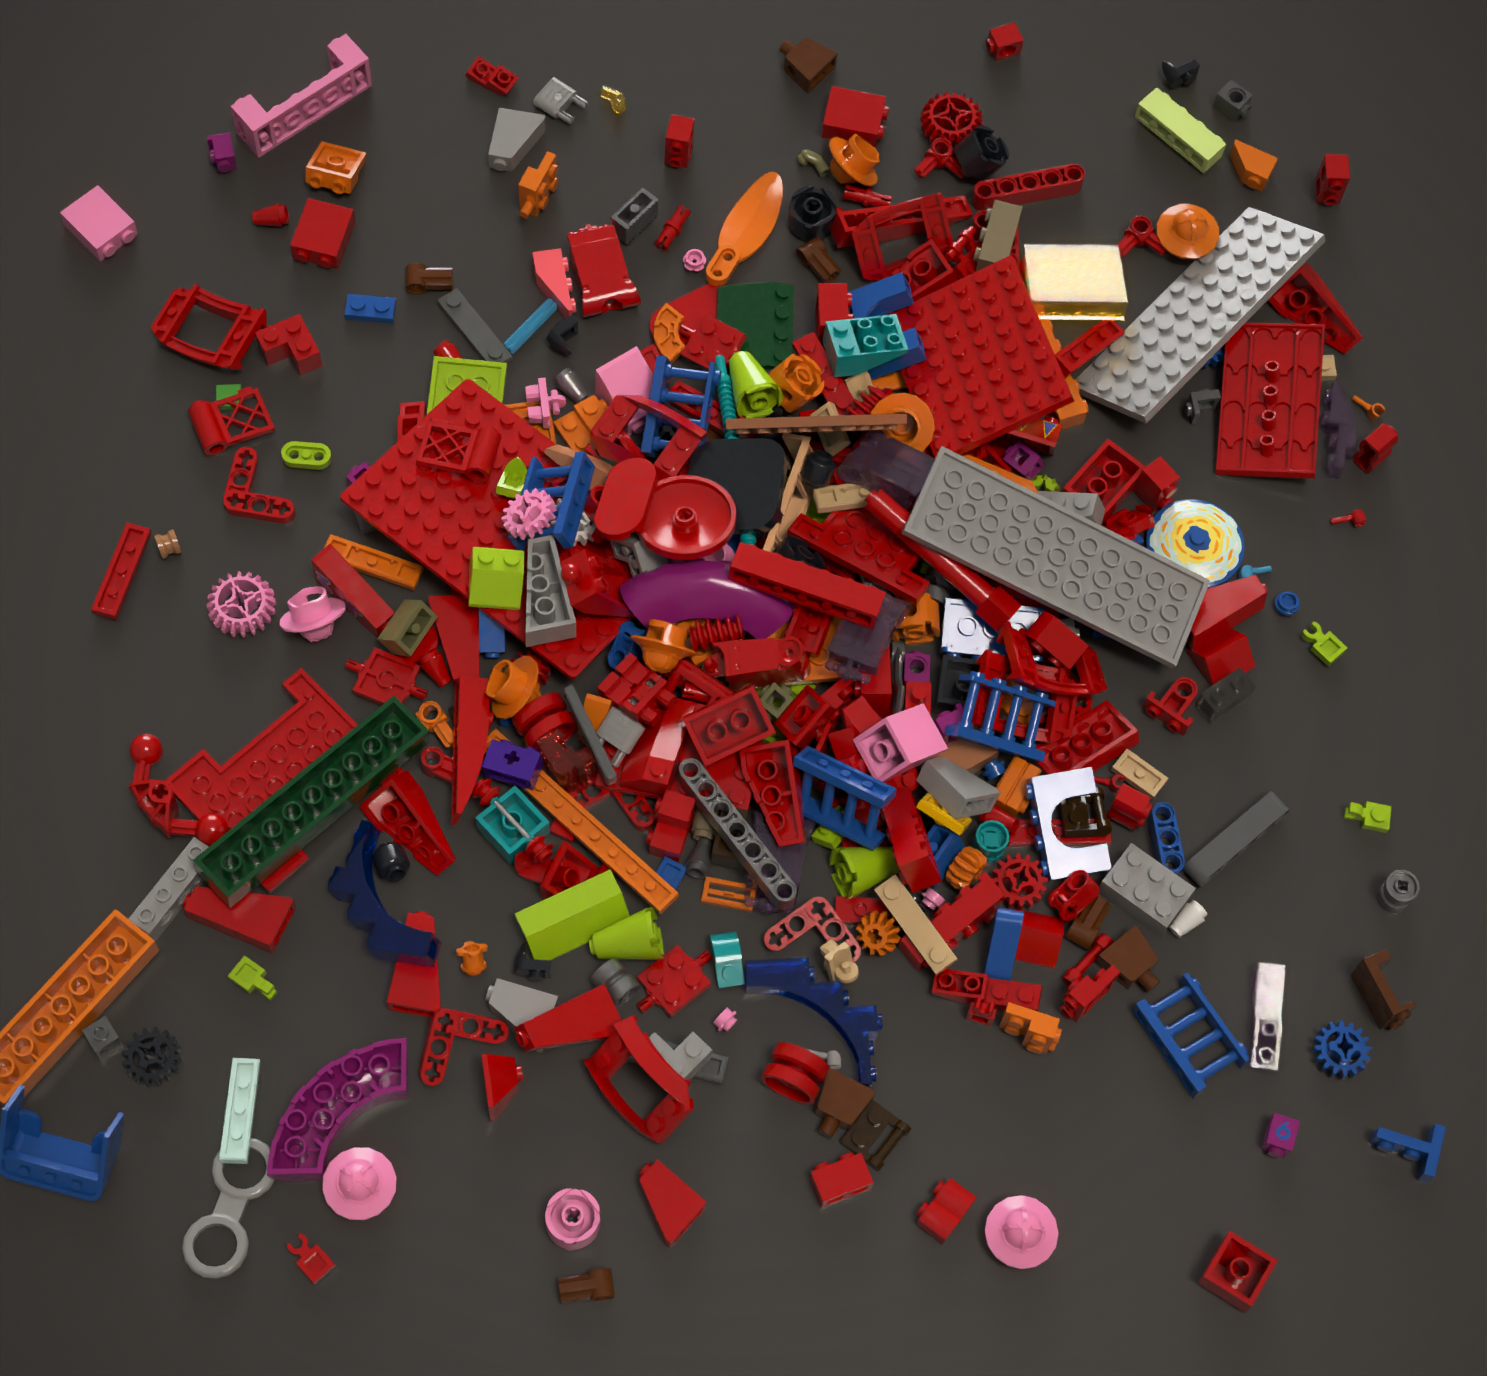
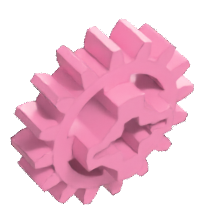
M534 488L532 493L525 490L522 496L516 494L515 501H508L510 507L503 509L505 515L501 519L504 522V527L514 538L519 536L521 540H524L527 535L531 539L534 538V533L536 532L542 534V528H549L551 526L548 521L556 518L553 513L557 511L551 496L545 490L539 492L537 488Z

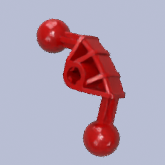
M141 734L132 740L129 753L136 766L133 782L129 783V790L135 796L136 804L140 811L145 813L155 828L165 833L167 838H172L173 835L196 836L199 841L208 847L229 831V825L225 818L215 813L206 814L198 821L178 819L179 806L171 785L166 781L149 779L151 766L158 763L163 755L161 741L152 734Z

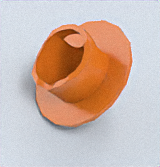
M854 134L849 139V142L839 137L830 139L829 147L834 158L829 169L837 182L842 184L860 182L870 187L877 184L878 177L874 167L880 161L876 148L857 134Z
M1179 204L1168 208L1161 214L1156 225L1157 237L1161 246L1170 254L1182 259H1197L1206 256L1215 248L1219 240V226L1215 218L1205 209L1193 204Z
M907 393L890 394L880 400L871 411L870 415L907 414V424H897V429L869 430V436L876 449L888 457L895 459L913 458L923 452L932 441L935 430L933 414L928 405L915 395Z
M649 619L646 637L630 636V639L640 646L643 651L642 658L647 667L653 672L656 671L661 674L671 672L683 658L697 655V652L684 647L689 629L678 627L665 621Z
M531 656L520 657L514 662L502 660L493 667L485 693L493 699L491 704L492 712L497 718L507 719L512 717L526 704L541 696L540 686L537 681L539 673L538 664ZM509 665L504 672H501L503 667Z

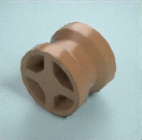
M173 529L169 530L165 535L157 534L154 536L162 559L167 558L172 553H182Z

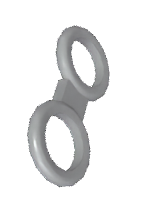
M251 1138L250 1150L258 1152L265 1159L266 1172L262 1180L254 1187L247 1189L235 1188L230 1185L224 1178L223 1170L225 1163H220L219 1150L214 1158L212 1167L214 1184L221 1192L214 1212L211 1215L201 1217L193 1223L184 1236L182 1246L184 1260L192 1272L203 1278L218 1279L229 1276L240 1268L247 1257L249 1241L246 1230L240 1224L249 1200L259 1198L270 1189L275 1179L267 1176L270 1147L256 1138ZM223 1226L231 1230L236 1236V1252L232 1259L224 1265L217 1267L206 1266L199 1262L195 1256V1240L206 1228Z

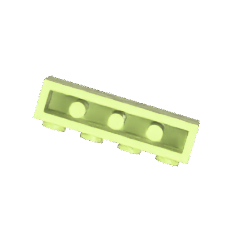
M1156 88L1138 103L1135 117L1202 173H1205L1222 157L1226 143L1218 135L1208 130L1201 121H1197L1184 107H1180L1168 94Z

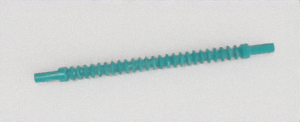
M717 355L715 363L718 370L721 371L720 384L716 386L718 387L720 409L722 410L724 438L739 439L740 434H736V429H726V419H737V416L735 415L736 410L734 409L735 404L732 397L731 378L727 375L725 357ZM740 534V541L742 543L756 544V537L753 534Z

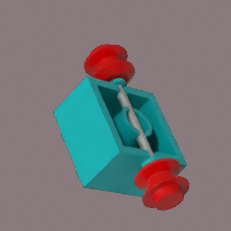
M491 778L479 780L474 786L472 797L481 798L480 806H490L475 817L477 830L510 865L514 863L515 855L525 850L526 855H534L533 863L539 861L544 863L553 854L551 851L553 844L545 845L544 843L546 836L550 833L549 821L516 786L498 798L500 788L491 787Z

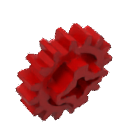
M1020 853L1016 854L1015 859L1007 855L1005 863L999 860L997 863L998 869H993L992 876L995 878H992V880L1005 894L1003 902L1005 900L1008 901V908L1010 909L1013 904H1017L1018 910H1022L1023 904H1026L1029 909L1032 908L1033 900L1039 903L1042 898L1041 895H1045L1047 890L1044 885L1047 884L1048 878L1042 877V868H1037L1038 860L1033 863L1030 862V855H1027L1025 859H1021ZM1020 875H1022V883L1021 885H1019L1018 889H1016V881L1017 879H1019Z

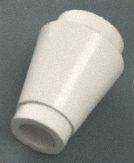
M1192 900L1190 903L1186 902L1169 926V929L1175 936L1180 938L1205 921L1204 918L1208 914L1195 900Z

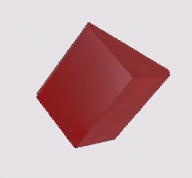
M1232 628L1198 650L1192 651L1190 647L1186 649V652L1213 691L1256 667L1247 636Z
M806 684L774 724L794 745L804 749L837 709Z
M563 841L540 886L541 899L545 900L595 877L600 868L568 842Z
M1013 908L1012 910L1024 912L1015 961L1055 969L1063 939L1064 920L1058 917Z

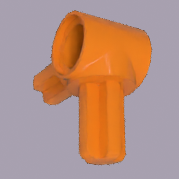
M427 701L423 703L419 711L415 713L417 715L416 718L429 732H435L446 748L453 747V731L447 724L449 721L447 715L436 702ZM431 711H438L435 719L427 720V715Z

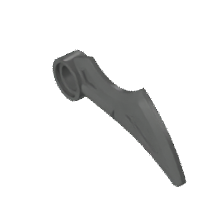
M890 641L892 715L903 710L905 687L902 681L905 644Z

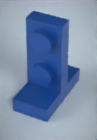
M1435 1124L1428 1131L1426 1142L1378 1127L1372 1133L1370 1144L1376 1145L1379 1150L1391 1153L1395 1151L1401 1153L1404 1158L1409 1160H1422L1417 1180L1429 1183L1436 1174L1446 1127Z

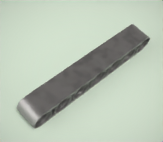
M694 758L683 760L679 766L678 778L680 785L690 797L696 799L695 804L772 904L781 910L791 908L794 905L797 892L794 882L703 765ZM692 770L696 772L697 775L694 777H688L684 774V772ZM703 790H708L712 795L703 797L699 793ZM718 810H724L727 812L728 815L725 817H719L715 814V812ZM739 830L743 835L741 837H734L730 832ZM749 850H755L759 853V855L757 857L752 858L749 857L746 854V852ZM770 870L775 876L766 878L762 875V872ZM785 890L791 896L789 898H781L777 893Z

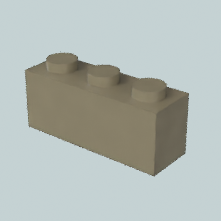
M995 200L993 208L987 209L984 222H987L988 226L987 228L982 227L979 241L983 242L981 248H976L973 261L977 262L976 271L1010 256L1022 206Z

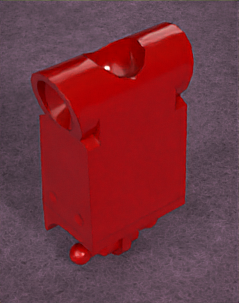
M587 224L584 226L585 228H580L578 232H569L567 234L570 247V262L581 298L583 299V318L602 314L609 310L641 305L639 293L633 282L629 279L614 225L609 226L605 224L598 227Z
M786 636L779 640L764 638L713 643L717 652L711 657L706 658L703 664V671L713 678L726 676L733 690H739L752 683L754 687H761L768 684L772 685L773 683L781 684L788 680L799 682L806 679L811 673V664L803 644L794 636Z

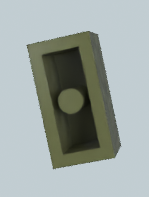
M404 599L377 639L393 655L411 656L438 616L422 600Z

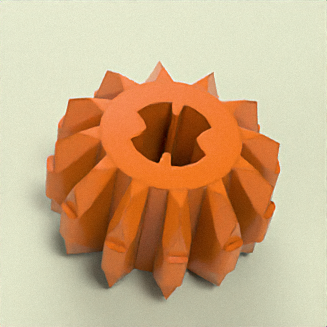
M971 846L963 848L946 872V880L956 889L962 890L967 885L971 888L986 867L987 857Z
M872 911L870 916L865 915L861 918L862 923H859L856 927L860 932L856 936V940H863L864 942L861 949L869 947L870 955H874L878 951L880 956H884L887 950L892 952L896 948L895 943H898L901 939L896 933L901 930V927L893 925L896 921L894 917L887 919V911H883L880 915L877 911Z

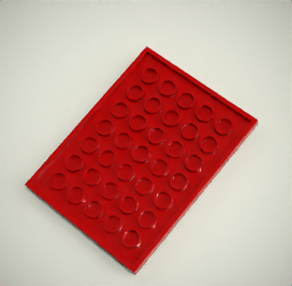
M1012 255L914 301V304L888 314L897 315L902 332L915 328L923 341L927 360L903 368L901 371L910 394L924 401L933 414L935 430L932 441L929 444L934 457H936L941 446L962 455L1075 402Z

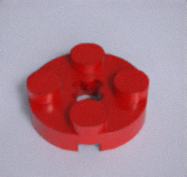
M1136 505V510L1128 512V509L1125 508L1112 514L1106 520L1107 526L1104 525V527L1117 534L1121 533V536L1125 538L1128 536L1132 541L1137 537L1136 534L1153 528L1156 523L1149 506Z

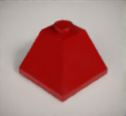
M481 1054L490 1121H495L519 1091L518 1082L523 1081L521 1065L516 1066L515 1057Z

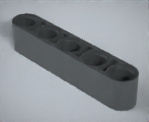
M1273 791L1269 792L1195 854L1184 865L1183 870L1199 887L1204 886L1283 819L1290 809Z

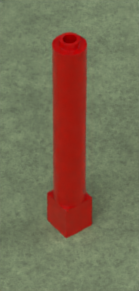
M882 488L878 492L873 489L865 498L867 502L865 508L977 606L978 609L975 613L997 632L1002 628L1003 623L1006 620L1009 621L1022 606L1000 586L996 589L993 588L972 568L903 535L902 531L910 513Z

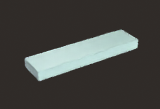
M233 1058L219 1157L220 1163L248 1164L261 1065L260 1059Z

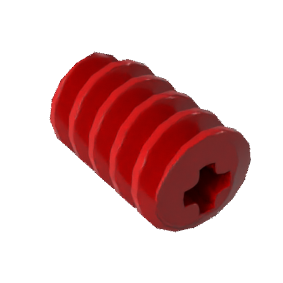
M868 385L867 388L870 394L867 395L861 392L860 395L863 401L860 402L854 399L853 402L856 408L853 409L847 406V412L849 415H870L877 403L887 397L886 394L878 387L874 388ZM866 430L851 431L858 438L859 436L856 431H859L861 433L866 432Z
M736 614L735 622L731 621L729 615L726 616L724 623H721L719 617H716L714 625L711 624L708 618L705 619L704 626H701L699 620H695L694 628L690 626L693 651L698 652L700 645L704 651H708L710 643L715 649L713 643L744 640L743 625L739 614Z

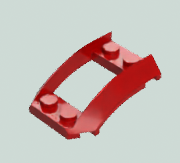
M942 192L908 200L867 216L852 231L864 279L879 281L890 277L896 268L900 269L907 261L905 257L887 265L884 264L875 226L906 214L921 211L928 241L933 239L943 256L946 254L947 248L953 242Z
M194 284L191 289L185 290L182 287L173 290L152 324L151 330L161 344L187 357L228 369H243L240 362L254 340L255 332L267 327V313L264 308H260V310L252 309L249 305L219 297L200 288L198 284ZM194 304L234 322L217 352L196 347L175 337Z
M616 395L590 432V437L596 446L599 456L616 463L631 458L644 459L615 443L640 408L678 428L653 464L658 475V481L678 476L708 432L676 411L641 395Z
M1007 620L1003 623L996 642L1006 646L1005 650L1008 654L1012 673L1006 679L1030 690L1051 695H1092L1103 693L1107 690L1097 653L1090 646L1075 663L1080 677V684L1050 680L1038 675L1033 655L1047 659L1049 655L1045 651L1042 653L1038 652L1030 645L1032 640L1025 635L1028 630L1024 628L1016 630L1012 628L1011 622Z
M989 649L985 650L975 662V664L980 665L979 673L985 674V679L990 681L991 678L1005 681L1006 674L1010 675L1012 673L1008 656L993 653ZM1035 664L1039 676L1058 682L1077 684L1074 679L1068 678L1064 668ZM979 688L972 717V723L981 727L983 726L991 690ZM1002 693L992 729L1000 733H1004L1007 720L999 718ZM1051 695L1050 700L1056 701V706L1049 707L1046 729L1038 728L1035 741L1054 743L1057 740L1072 736L1078 695ZM1017 723L1014 736L1025 738L1028 726Z
M630 1016L613 1024L616 1030L590 1059H583V1062L598 1089L618 1115L640 1135L658 1144H662L694 1110L693 1098H689L688 1091L691 1082L689 1079H684L668 1064L653 1045L648 1035L641 1032L636 1023L638 1021L637 1017ZM631 1056L635 1058L657 1084L669 1093L645 1120L630 1108L610 1081Z

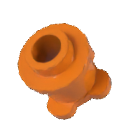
M468 941L464 943V946L456 949L457 956H462L461 970L463 972H466L468 975H478L486 969L487 962L483 959V952L488 950L487 944Z

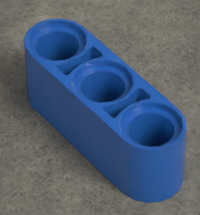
M1160 802L1154 806L1148 818L1155 860L1168 868L1165 864L1166 862L1173 863L1177 869H1168L1179 876L1185 865V859L1175 810L1170 804ZM1156 814L1164 815L1167 820H1159L1156 817ZM1161 838L1169 839L1172 845L1164 844Z
M997 907L984 968V974H988L989 978L1011 980L1024 912Z

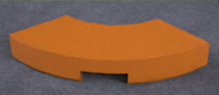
M666 302L655 320L654 343L660 356H666L670 364H672L681 356V352L685 348L678 334L679 328L684 322V316Z

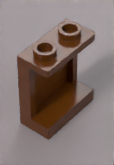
M1387 949L1363 958L1351 974L1380 1031L1387 1027L1390 1030H1394L1404 1025V1020L1412 1016L1411 1011L1416 1007L1414 1001L1403 1006L1399 1005L1381 972L1391 959Z

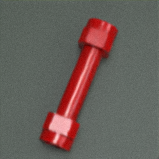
M1101 933L1094 940L1091 950L1075 968L1070 967L1062 977V981L1068 987L1077 978L1081 981L1083 973L1098 958L1099 954L1114 943L1107 934Z

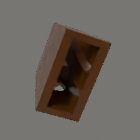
M808 37L803 38L797 45H794L789 40H785L780 47V52L786 55L784 60L785 72L807 94L836 67L838 53Z
M1136 925L1099 954L1095 962L1097 966L1101 969L1104 968L1106 971L1114 965L1120 971L1116 981L1126 989H1130L1139 981L1150 992L1160 983L1158 978L1151 972L1156 967L1159 959Z
M830 1068L815 1115L824 1119L818 1132L827 1138H833L838 1127L848 1132L874 1099L876 1091Z

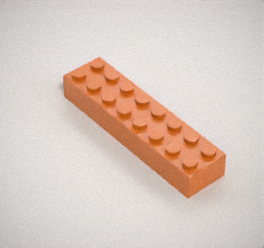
M115 909L0 1031V1104L3 1107L19 1085L25 1086V1097L83 1034L82 1030L91 1025L159 952L155 940Z

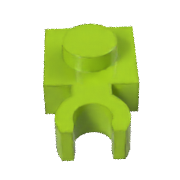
M1313 622L1310 628L1315 634H1310L1305 629L1301 637L1306 642L1314 644L1311 651L1329 667L1346 652L1347 647L1331 631L1324 635L1321 626L1317 622Z
M837 806L835 808L836 810L844 813L841 806ZM820 824L811 837L814 843L835 849L845 836Z

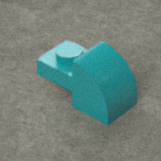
M736 931L710 934L711 952L718 988L745 984L741 949Z

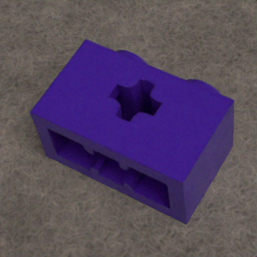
M492 739L481 767L485 777L533 791L544 762L541 753L532 747L521 748L508 740L497 741Z

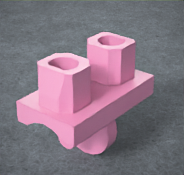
M538 378L537 385L525 387L527 402L540 401V406L528 407L529 423H543V429L551 428L549 409H553V414L555 415L560 414V408L566 405V398L558 395L557 390H551V396L548 397L546 378Z

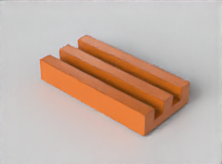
M706 876L701 903L752 912L757 886ZM709 885L721 886L736 890L747 891L751 893L750 896L729 891L710 889ZM710 894V895H715V896H720V897H726V898H731V899H736V900H742V901H747V902H749V903L746 904V903H741V902H735V901H730V900H725V899H720V898L709 897V896H707V895Z

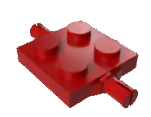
M708 314L705 315L695 330L686 325H682L683 329H679V334L689 338L688 343L681 352L682 357L707 371L709 370L710 362H715L717 355L725 357L727 370L730 358L740 351L747 339L744 333Z
M374 647L370 657L363 664L350 658L346 662L345 669L358 673V680L352 689L353 694L382 706L391 697L395 696L404 705L410 695L425 700L428 695V690L415 686L421 667Z
M677 945L666 953L663 959L657 960L637 976V981L646 990L647 997L636 1004L638 1010L643 1014L655 1004L672 1018L712 986L711 981L701 969L702 966L713 959L707 950L696 959H693Z

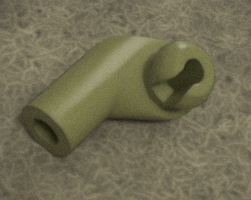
M804 149L797 156L801 165L805 166L808 162L813 164L821 177L830 173V169L821 155L809 149Z

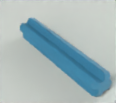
M551 298L546 299L504 342V346L510 354H514L557 310V303Z

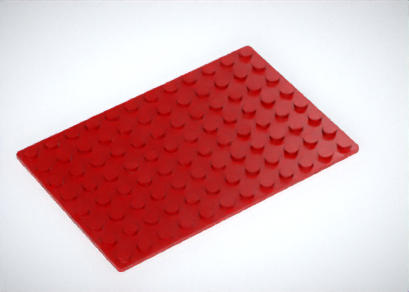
M465 379L342 492L340 500L469 600V562L473 547L517 550L509 540V533L501 519L505 515L503 509L510 507L508 501H515L516 498H508L504 495L496 494L497 484L506 465L512 459L519 457L525 464L526 469H528L531 458L537 457L544 468L561 466L544 453L546 448L556 445L554 442L471 379ZM435 419L449 421V425L477 431L484 427L495 428L502 438L489 480L482 483L475 482L464 474L416 465V459L428 421L434 422ZM432 430L431 433L434 441L445 437L443 432ZM460 436L454 440L461 446L469 442L470 438ZM450 441L439 446L444 454L455 449ZM435 449L424 455V458L432 460L439 457ZM459 454L448 459L452 464L462 465L463 459ZM558 477L545 478L543 488L553 487L551 482ZM559 496V497H551V498L553 499V501L555 502L554 505H556L558 498L561 499L560 496ZM554 537L560 562L586 549L627 572L628 579L632 578L628 562L615 558L610 541L607 539L598 544L595 540L591 542L587 539L585 546L580 541H577L576 546H573V548L564 549ZM528 541L524 552V576L520 610L478 607L525 644ZM572 607L576 620L575 638L530 646V648L568 678L576 679L616 638L620 625L625 621H632L634 618L585 614Z

